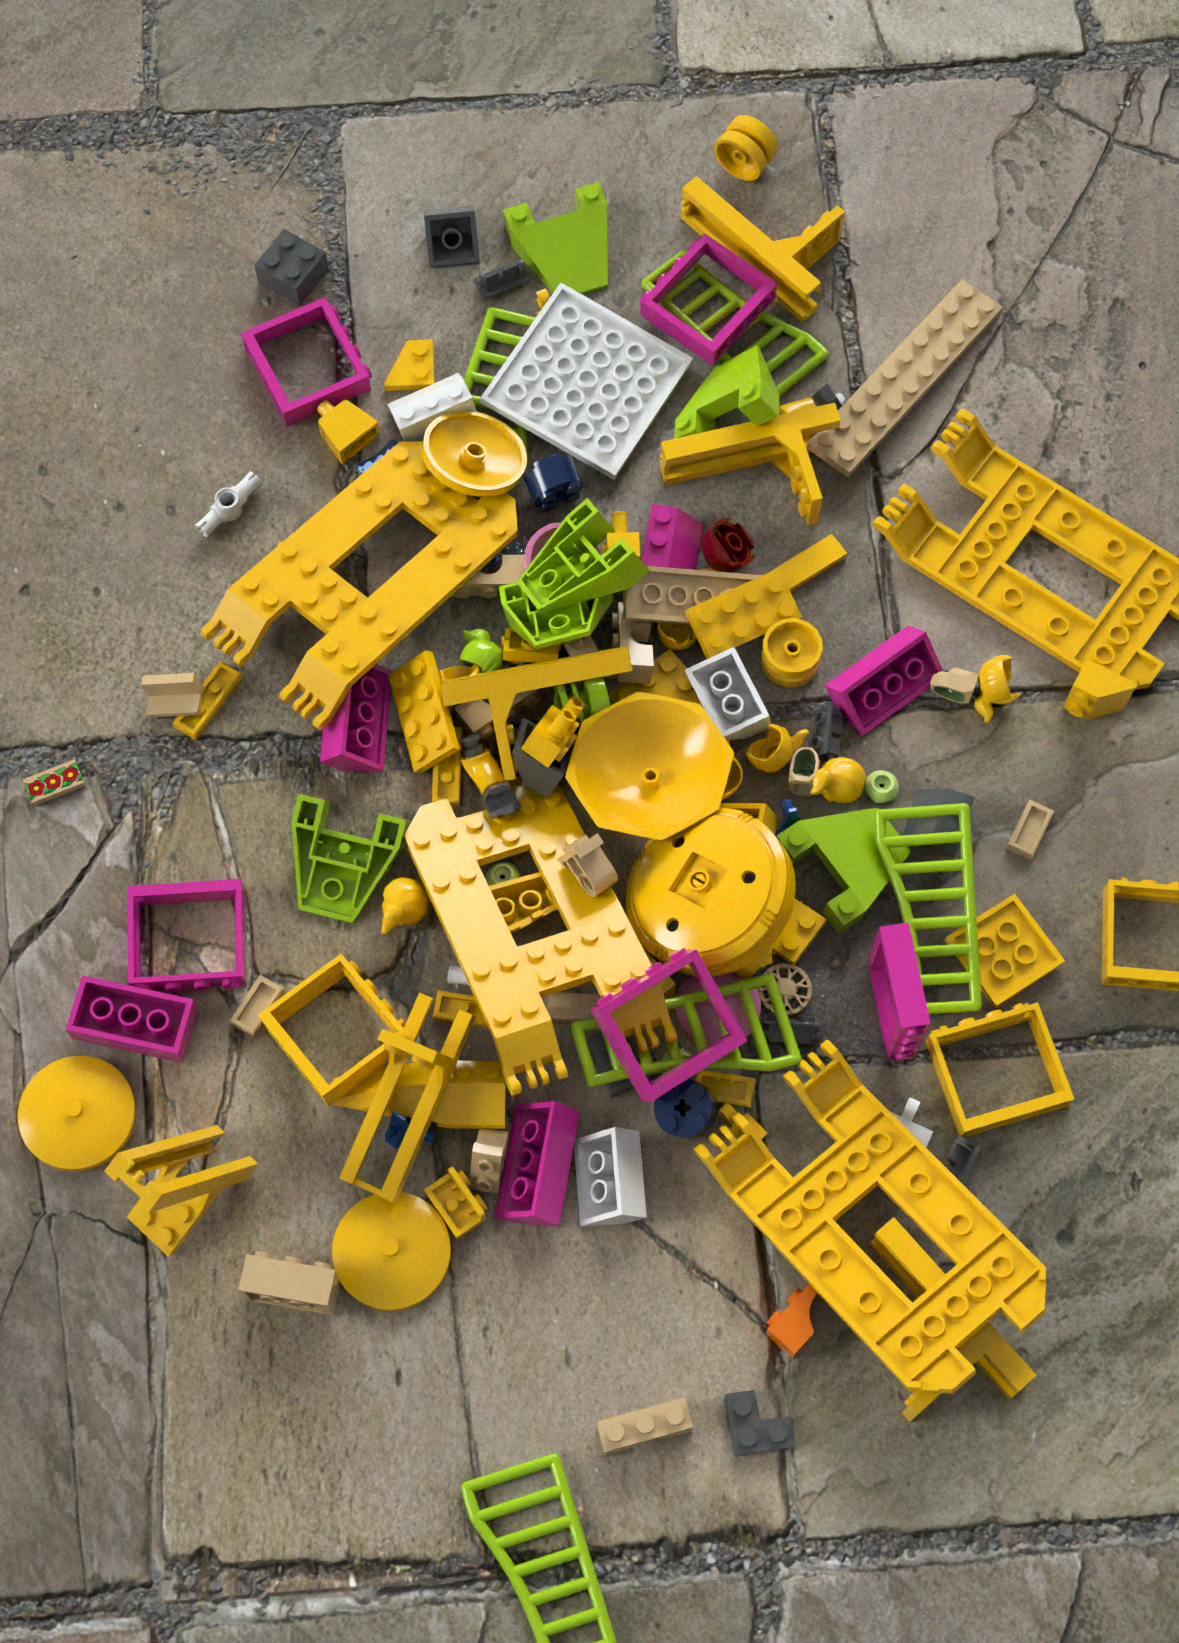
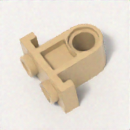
M598 833L591 838H588L586 834L563 848L565 855L557 859L563 869L567 866L570 868L581 887L591 897L597 896L618 881L614 867L600 848V845L604 842Z
M479 1129L477 1141L474 1142L472 1150L471 1185L469 1189L498 1194L509 1142V1131Z

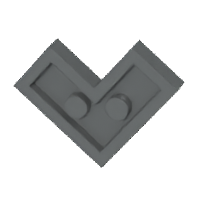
M755 1390L725 1394L734 1457L795 1448L790 1416L760 1420Z

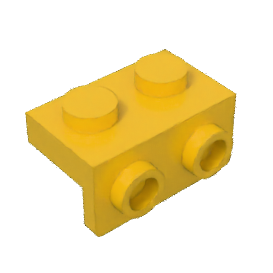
M452 1166L448 1169L446 1175L425 1188L424 1193L458 1240L486 1221L484 1211L488 1208L478 1194L473 1196L467 1188L471 1183L464 1172L461 1170L457 1173Z

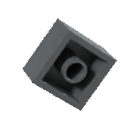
M285 229L282 230L254 265L258 283L299 306L329 270L325 251Z

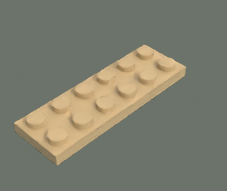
M646 566L650 571L632 587L623 590V620L690 625L684 612L685 610L763 575Z

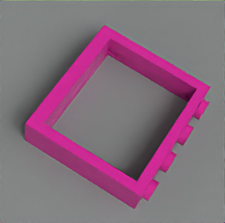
M704 234L699 240L692 242L688 252L683 257H678L675 260L672 269L667 274L664 273L659 277L656 286L651 291L648 290L643 294L640 299V315L713 366L776 298L778 283L707 234ZM704 254L757 290L711 341L658 305Z
M326 297L241 333L244 348L286 427L317 414V407L325 400H328L335 406L343 400H349L371 390L369 378H372L371 371L367 364L362 365L360 361L362 357L357 345H351L349 341L351 337L346 325H340L338 321L340 319L339 313L335 305L330 306ZM325 317L356 375L289 403L259 345Z
M241 879L128 886L129 986L152 991L165 990L168 993H178L186 988H193L196 991H207L215 986H222L225 989H236L239 985L247 984L245 888ZM235 899L236 971L141 977V906Z
M908 922L879 927L867 961L887 1060L896 1059V1062H904V1060L912 1059L913 1056H916L931 1024Z
M683 947L677 952L671 953L669 955L671 960L663 965L658 962L645 970L647 975L638 980L636 977L627 980L620 985L621 991L614 995L609 992L601 996L596 1001L598 1005L590 1009L642 1101L652 1102L748 1041L696 949L686 950ZM689 964L728 1034L649 1083L610 1012Z

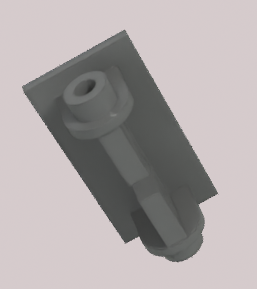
M515 259L514 262L485 274L480 273L479 277L473 279V282L481 297L485 300L529 282V278L524 271L526 269L524 261Z
M834 703L818 711L814 722L816 732L811 742V748L816 751L819 758L824 757L825 762L839 757L841 740L832 737V734L836 736L842 735L844 715H842V710L833 709Z
M769 1013V1017H762L763 1023H768V1027H762L767 1042H784L775 1013ZM800 1014L798 1019H789L797 1043L813 1045L814 1042L820 1041V1031H815V1027H821V1022L815 1020V1016Z
M957 1136L956 1140H952L951 1148L946 1158L950 1163L949 1165L944 1164V1166L966 1187L982 1147L967 1144V1139Z

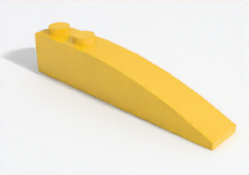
M540 872L489 886L510 933H514L558 909Z
M457 1061L432 1122H436L438 1127L505 1129L507 1085L500 1061ZM418 1063L406 1064L384 1115L391 1117L392 1112L395 1111L399 1115L410 1117V1120H412L433 1069ZM387 1066L381 1067L333 1105L368 1112Z

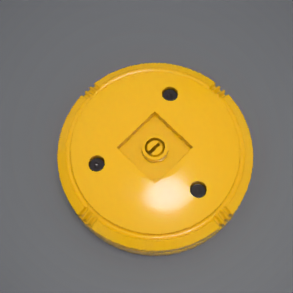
M720 807L713 814L663 841L650 839L644 846L645 850H641L642 855H638L639 860H635L626 888L628 920L642 946L662 964L671 960L669 957L671 953L677 952L684 947L686 950L696 949L712 977L734 972L755 961L773 945L782 933L792 912L796 882L794 868L786 849L765 824L757 818L754 819L752 815L749 816V814L739 810ZM689 964L676 971L685 975L695 976Z

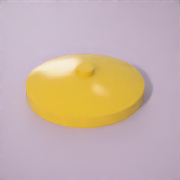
M456 411L439 416L428 426L422 442V457L432 475L447 487L466 495L490 497L506 493L520 482L527 465V452L516 432L502 421L480 412Z
M90 1056L62 1058L41 1069L26 1086L18 1108L19 1130L29 1150L46 1165L69 1172L94 1169L114 1158L128 1142L136 1121L135 1096L122 1073L108 1062Z
M401 1192L398 1201L391 1202L373 1194L356 1203L340 1221L332 1243L333 1266L344 1289L359 1303L380 1311L406 1310L428 1299L443 1282L451 1260L449 1233L439 1213L425 1200L415 1195Z

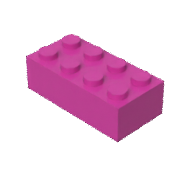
M82 975L65 1030L74 1040L183 1063L199 1009L195 1001L190 998Z

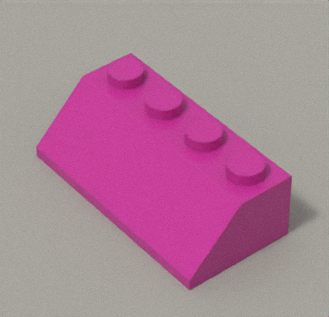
M652 504L641 561L646 566L696 570L703 524L679 508Z
M908 625L824 686L834 703V707L842 710V715H844L846 721L860 736H863L930 688L932 676L943 671L927 633Z
M375 664L351 686L332 721L323 728L321 763L341 771L382 772L384 770L391 691L388 675L392 673L391 670Z
M556 1101L515 1105L494 1218L534 1226L560 1225L580 1111Z

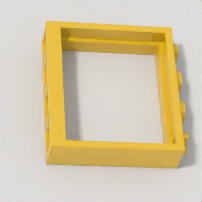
M1123 877L1120 880H1108L1103 888L1102 985L1179 991L1178 971L1113 966L1114 898L1179 903V882H1171L1169 884H1157L1154 880L1133 882Z
M339 954L258 1014L264 1028L328 1108L389 1062V1051L383 1049L385 1043L328 1085L280 1024L343 977H346L390 1032L401 1036L406 1024L402 1018L396 1020L392 1015L395 1011L385 998L380 1000L376 996L378 990L369 979L364 981L359 975L362 972L358 965L352 960L348 962L342 954Z
M1019 1003L1013 1006L1010 1011L1002 1013L1001 1010H995L987 1013L985 1018L976 1021L974 1018H967L960 1021L958 1026L948 1028L946 1025L940 1026L939 1029L931 1031L926 1040L928 1051L960 1137L965 1138L1069 1107L1075 1100L1038 1003L1031 1005ZM1028 1021L1055 1093L966 1119L940 1046Z

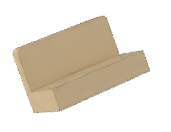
M195 673L143 675L141 685L149 695L146 711L148 717L190 716L200 713L204 686Z
M557 992L548 995L546 1009L553 1026L571 1027L573 1022L594 1017L590 1009L598 1005L596 1001L601 996L600 994Z

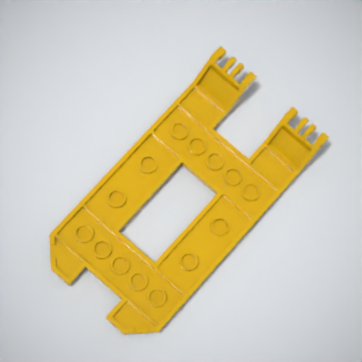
M960 409L955 416L956 420L967 426L968 432L958 423L950 422L947 429L942 432L941 437L945 442L953 445L954 450L938 440L931 446V450L944 460L961 486L985 500L961 534H958L935 518L916 490L906 484H902L897 493L899 497L910 503V507L898 498L892 497L888 502L889 505H886L882 512L887 518L893 520L896 525L893 526L883 517H876L872 526L886 537L903 562L1080 673L1086 660L1089 659L1137 683L1134 690L1149 688L1165 663L1143 650V648L1167 614L1179 621V558L995 446L976 416L965 409ZM1031 529L1121 585L1096 620L1006 564Z
M423 441L399 442L228 588L211 621L200 632L201 636L206 640H210L222 627L225 631L214 640V646L217 649H222V653L226 656L231 655L239 647L240 643L243 644L244 647L233 657V661L242 667L254 656L271 623L290 606L323 631L326 635L306 652L290 683L279 694V698L283 702L289 703L298 694L299 690L304 694L293 703L292 709L297 713L301 712L300 715L304 719H309L318 710L319 706L324 710L312 722V725L318 730H322L332 721L354 683L517 537L516 500L508 493L481 497L477 500L471 495H466L447 487L436 479L425 465L421 450ZM404 509L438 536L367 598L335 573L333 569L400 510Z
M521 776L516 777V779L507 780L522 808L515 810L514 814L491 819L487 811L483 810L456 818L446 798L421 806L404 834V842L494 1039L505 1082L512 1096L520 1094L522 1091L521 1084L515 1074L524 1072L529 1088H538L536 1077L532 1071L533 1068H535L542 1086L549 1084L550 1079L543 1067L544 1064L552 1063L557 1079L561 1080L568 1077L552 1020L541 999L542 997L590 981L594 982L600 996L609 992L614 995L622 990L621 984L633 977H636L637 980L647 975L645 970L652 966L612 887L610 886L597 896L591 897L581 887L570 868L567 866L563 869L557 860L565 855L563 848L585 835L562 788L556 786L550 796L546 797L525 786ZM530 851L568 931L517 947L479 866ZM660 982L610 1012L624 1039L633 1035L637 1049L640 1052L647 1051L648 1049L641 1033L642 1031H644L652 1049L658 1047L659 1040L652 1029L660 1026L667 1043L677 1040V1034L670 1020Z
M826 1039L820 1044V1049L832 1060L827 1066L824 1065L814 1052H811L807 1055V1058L819 1072L816 1073L802 1059L798 1067L810 1078L804 1085L792 1070H789L782 1076L798 1095L815 1121L835 1141L818 1158L793 1178L773 1157L751 1124L739 1112L731 1118L732 1123L744 1133L737 1140L727 1126L722 1125L718 1128V1131L728 1141L730 1146L727 1147L717 1134L713 1132L709 1136V1140L721 1151L719 1155L713 1158L704 1144H699L693 1150L704 1162L730 1199L908 1391L953 1394L976 1374V1369L957 1350L961 1345L1000 1312L1022 1333L1045 1314L1046 1267L860 1082L839 1050ZM877 1186L956 1265L913 1303L835 1222Z

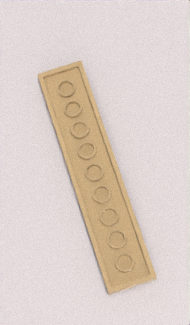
M961 279L838 410L841 419L840 427L817 432L808 442L807 449L846 477H849L1001 314L1003 306Z

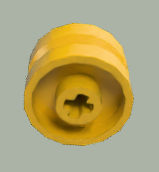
M738 115L728 125L726 132L715 142L713 151L719 164L729 174L744 181H754L759 178L766 165L777 154L779 147L773 132L764 123L748 115Z
M787 618L774 623L766 632L761 651V668L766 677L774 684L785 688H798L808 684L816 676L823 651L822 638L818 630L809 622L798 618Z

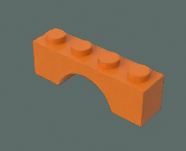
M810 1284L803 1291L797 1288L787 1299L790 1305L782 1313L780 1310H777L766 1322L770 1326L766 1331V1335L791 1358L803 1348L815 1333L810 1321L809 1311L811 1302L819 1294Z

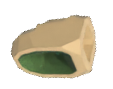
M959 668L949 671L943 670L932 676L930 687L935 694L956 703L969 704L978 680V674Z
M801 747L792 756L788 785L789 792L797 796L811 797L813 795L810 792L813 788V778L820 769L819 756L813 748Z

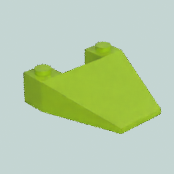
M599 182L575 188V208L577 211L536 223L527 203L503 209L504 229L511 247L552 293H554L560 283L565 284L582 295L608 287L607 200Z
M758 346L713 368L676 418L674 439L715 430V419L737 407L756 426L779 416V394Z
M588 498L566 516L517 581V584L540 613L629 589L650 571L623 538L617 541L604 554L600 555L595 547L607 538V533H612L614 528Z
M517 582L499 586L501 604L509 627L536 650L590 636L614 600L612 593L540 613Z
M298 794L292 817L298 909L354 923L405 849L404 834L411 824V820L379 814L373 840L326 829L325 826L331 801Z
M878 807L800 820L776 836L786 849L792 865L815 852L844 892L829 901L822 912L838 935L864 917L890 881L887 869L875 843L874 813L876 810H880ZM886 820V837L900 836L891 823ZM908 846L889 848L896 864L903 863L911 853Z

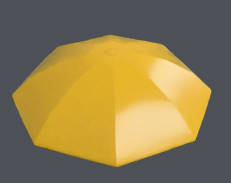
M636 692L582 721L565 778L598 828L663 841L719 810L734 751L701 704Z

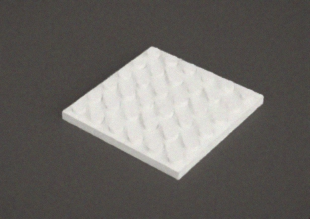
M560 283L480 397V403L615 480L692 364L693 358L565 284Z

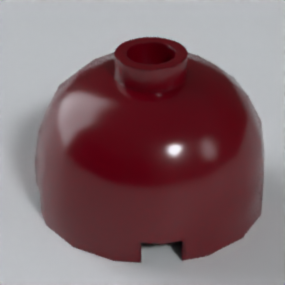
M722 518L716 521L704 533L701 542L702 553L705 561L715 570L729 573L737 572L750 564L754 559V555L751 556L754 544L749 533L739 523L733 525L728 522L729 518Z

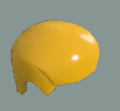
M658 623L657 635L661 643L668 649H688L697 641L691 625Z

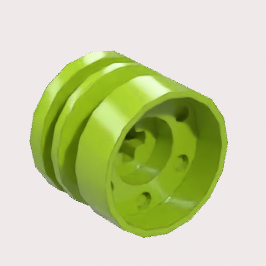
M603 677L582 680V689L577 690L574 682L567 683L568 692L565 691L563 684L554 686V706L559 710L564 708L572 696L580 698L585 703L584 708L575 720L579 723L577 727L578 732L583 720L611 706Z

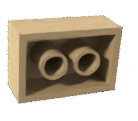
M256 1251L255 1256L246 1254L238 1291L246 1301L334 1316L340 1288V1278L336 1270L331 1269V1264L314 1262V1266L302 1264L303 1260L288 1256L284 1258V1261L272 1259V1254Z

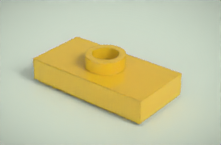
M701 1070L697 1073L696 1081L705 1085L712 1092L717 1103L726 1104L728 1102L734 1106L752 1107L756 1083L755 1078Z

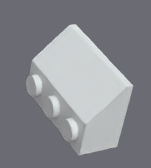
M459 373L387 404L404 442L422 440L428 426L436 418L446 413L456 411L477 412L473 398Z
M734 647L685 669V673L702 707L725 740L747 739L768 729V725L771 724L770 716Z
M613 1127L575 1139L574 1155L580 1226L626 1224L647 1218L639 1131Z

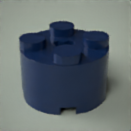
M561 453L542 458L533 463L535 469L531 472L526 469L523 473V479L536 507H540L542 512L554 509L558 502L565 500L566 503H571L580 498L579 491L583 488V482L570 454H567L566 458H563Z
M691 1079L685 1080L654 1101V1114L661 1129L676 1137L686 1139L700 1137L709 1130L717 1118L718 1106L715 1096L705 1085ZM685 1102L691 1105V1110L686 1111V1116L685 1113L681 1112V1107L685 1105Z

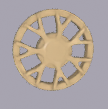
M782 963L774 965L764 972L763 975L772 974L777 979L776 983L784 1002V1007L789 1008V1011H786L787 1016L798 1014L808 1005L812 994V985L808 975L801 968L792 964ZM788 969V978H780L779 970ZM798 973L803 979L795 984L791 978ZM766 987L758 988L761 1003L768 1011L774 1013L772 1005L768 1003L770 998L765 999L763 991H767ZM797 988H807V996L796 994ZM793 998L800 1005L796 1009H792L788 1002Z

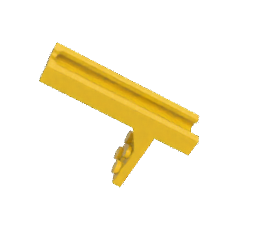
M697 176L682 187L681 197L684 200L681 201L683 208H681L680 218L699 235L707 234L777 282L775 300L803 323L817 311L818 304L810 298V294L813 291L818 292L820 290L821 282L807 269L840 242L845 214L842 208L837 205L830 212L826 211L814 226H808L801 236L772 241Z
M830 403L782 414L759 426H756L751 421L662 441L660 471L665 486L772 462L791 479L792 492L794 495L798 494L800 500L798 502L800 516L805 517L808 526L818 524L823 497L808 453L812 452L807 449V444L817 432L840 427L841 419L836 404Z
M622 646L443 680L440 688L444 707L489 698L504 780L507 781L516 779L517 771H519L512 753V744H515L516 741L514 727L507 723V717L516 693L633 671L629 647Z
M420 992L401 1036L383 1028L377 1040L384 1042L385 1046L383 1049L389 1051V1064L339 1177L343 1181L363 1188L391 1202H397L476 1019L474 1015L459 1009L441 1053L418 1044L416 1040L434 1001V998ZM410 1054H412L411 1061L433 1069L381 1190L376 1186L363 1182L362 1177L358 1175Z
M217 1125L118 1152L104 1171L114 1182L122 1180L140 1197L127 1218L167 1256L174 1255L223 1188L244 1182L258 1164L251 1156L176 1178L189 1159L215 1152L217 1147L212 1143V1140L222 1137L225 1133ZM161 1168L154 1181L148 1182L146 1186L141 1183L145 1177L144 1173Z
M894 1217L875 1233V1238L869 1244L917 1298L945 1275ZM989 1322L957 1349L972 1366L976 1363L1009 1400L1037 1376ZM913 1392L904 1401L907 1408L902 1414L911 1422L942 1393Z

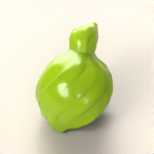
M480 628L472 631L463 630V637L469 642L464 647L459 658L463 666L472 667L473 664L479 665L483 673L505 669L506 660H503V650L493 641H490V634L486 630Z

